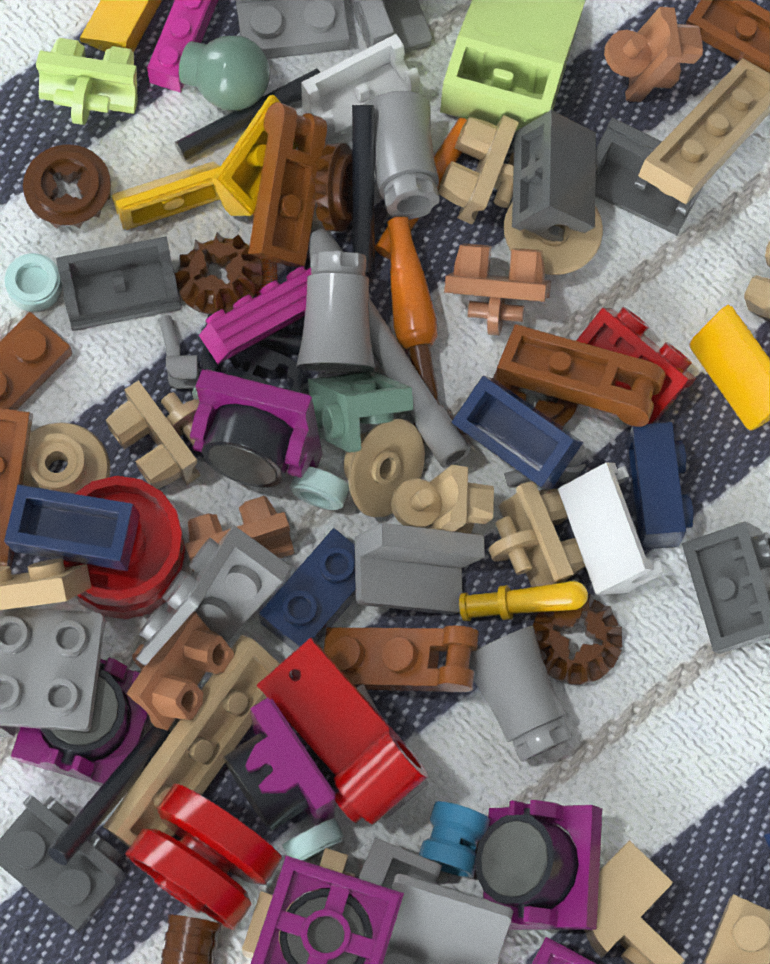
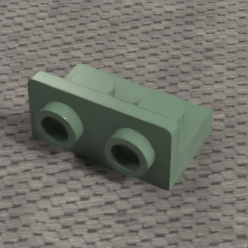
M374 371L308 379L309 395H311L319 437L349 453L361 451L360 423H388L394 420V413L413 410L412 387Z

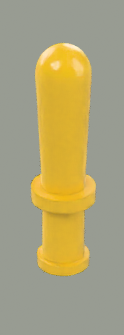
M576 581L511 590L508 585L498 587V592L469 595L467 592L460 593L459 609L463 621H471L475 617L500 615L502 620H511L515 613L579 609L587 602L588 592L583 584Z

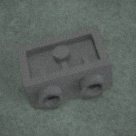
M744 521L681 543L713 652L722 654L770 638L769 533H762L760 528Z
M30 794L23 802L26 809L0 838V867L80 933L126 878L123 871L116 865L122 855L104 839L94 834L89 841L84 843L67 865L58 864L49 856L48 848L75 816L51 796L42 804Z

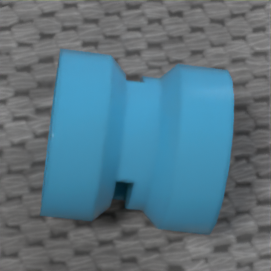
M442 801L435 802L430 817L433 830L430 838L422 842L419 856L442 865L440 870L442 872L473 878L476 870V846L487 831L491 819L480 812L461 805Z

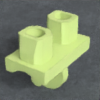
M58 38L51 52L39 51L36 61V68L39 71V99L54 101L55 105L72 107V123L85 125L90 110L104 113L113 110L135 114L138 103L137 67L134 65V52L131 49L112 46L110 49H106L103 60L85 58V46L80 44L78 40Z

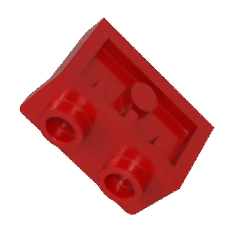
M623 306L617 312L613 308L603 307L576 341L657 364L664 370L666 377L662 388L658 394L653 395L651 398L654 409L648 424H654L684 388L690 387L697 379L687 370L692 362L670 343L665 342L660 348L644 334L649 326L628 308ZM616 381L615 386L627 390L631 389L629 384Z

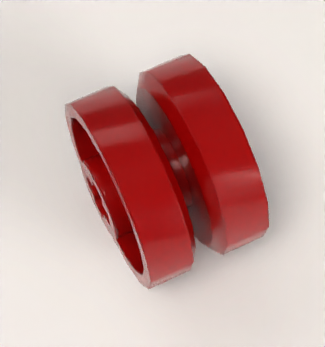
M112 476L91 481L74 493L132 503L140 513L128 571L87 564L92 587L75 596L83 606L95 613H100L104 617L125 620L150 614L166 603L162 596L182 569L185 570L187 553L177 511L163 492L141 479ZM63 560L64 567L85 565L83 563Z
M174 783L157 807L162 822L178 835L181 841L179 842L160 830L143 828L125 854L135 865L151 876L156 885L195 912H202L225 927L235 930L252 904L247 891L227 875L228 872L248 883L266 885L283 860L282 855L260 835L218 805L195 791Z

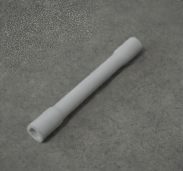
M325 228L310 234L307 258L310 262L311 255L318 254V252L342 251L331 232L326 231ZM369 298L370 337L375 359L388 378L412 387L413 410L409 412L415 419L416 428L441 467L446 468L458 463L468 455L470 447L457 427L451 423L452 419L446 410L437 403Z

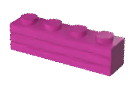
M218 0L174 1L147 67L149 83L179 93L182 92L184 84L179 79V64L182 52L188 42H202Z
M301 266L288 274L286 277L287 281L282 284L275 280L259 291L261 295L253 299L251 295H247L238 300L233 305L234 309L230 312L225 313L221 309L205 320L207 326L199 334V337L217 364L305 317L307 276L311 275V268L306 270L304 266Z

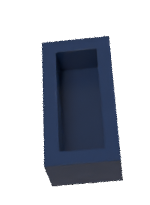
M484 375L451 422L541 488L547 489L554 487L584 443L501 383Z
M672 422L647 424L641 427L632 426L626 441L637 535L643 550L679 547L686 533V528L693 527L690 494H681L679 474H685L686 472L683 440H674Z
M17 485L4 542L13 552L128 571L140 513L132 503Z
M333 528L259 612L260 623L293 651L298 649L310 637L318 643L326 634L327 627H332L356 599L355 544Z

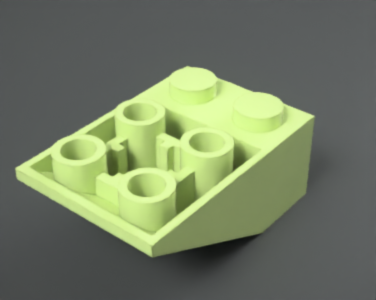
M472 0L459 31L443 81L440 112L468 119L470 116L497 125L505 115L519 122L516 131L550 110L553 111L586 0Z

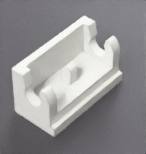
M397 34L301 82L302 110L304 113H311L325 119L327 123L325 146L326 144L346 143L352 140V105H363L378 95L392 91L420 92L418 70L416 67L408 69L404 60V45Z
M609 462L558 488L596 594L629 593L635 590L636 587L665 572L661 561L652 563L650 558H646L619 484L629 478L626 466L617 469L615 463Z

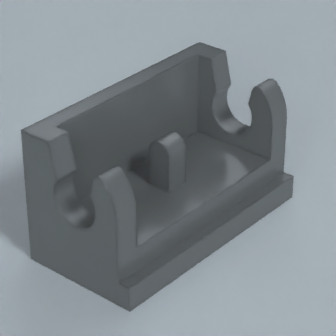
M550 110L514 133L512 227L519 231L525 229L547 240L560 242L564 240V230L554 225H566L570 229L582 233L595 228L596 132Z
M612 117L596 147L595 196L678 236L702 188L687 204H684L676 198L664 194L657 187L640 178L638 175L644 160L662 141Z
M167 236L56 258L72 331L181 310Z

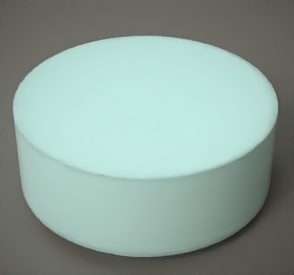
M37 253L22 255L16 258L6 270L5 287L9 298L18 308L29 312H38L51 307L58 300L62 291V283L58 267L47 256Z
M309 467L302 478L293 477L290 489L296 497L306 503L327 510H338L343 508L349 492V485L341 478L329 472Z
M333 818L297 835L282 844L287 856L307 861L323 853L325 848L330 849L341 843L344 835L336 819Z

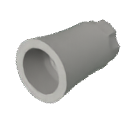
M392 91L378 95L363 105H374V170L379 193L385 199L386 210L392 217L420 218L429 214L431 209L439 204L437 188L439 178L431 137L430 102L425 96L413 91Z
M324 251L311 255V275L307 276L303 337L296 368L325 373H361L375 370L370 337L369 278L365 276L367 262L365 255L342 251Z
M533 626L510 633L471 653L469 669L475 672L474 682L495 715L507 742L513 741V746L521 762L572 739L571 732L562 719L566 714L553 689L542 660Z

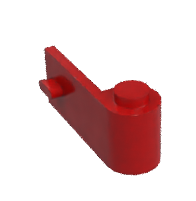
M312 637L257 684V687L269 700L273 699L286 720L336 775L334 780L339 791L335 794V802L354 823H358L363 818L368 823L375 824L429 777L424 766L410 748Z

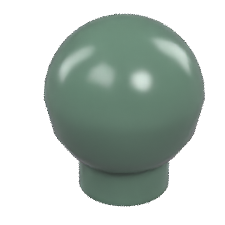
M240 35L221 36L210 41L208 44L194 41L187 43L180 59L179 79L182 84L198 87L199 92L209 103L223 110L239 111L254 105L264 95L270 80V66L265 53L254 41Z

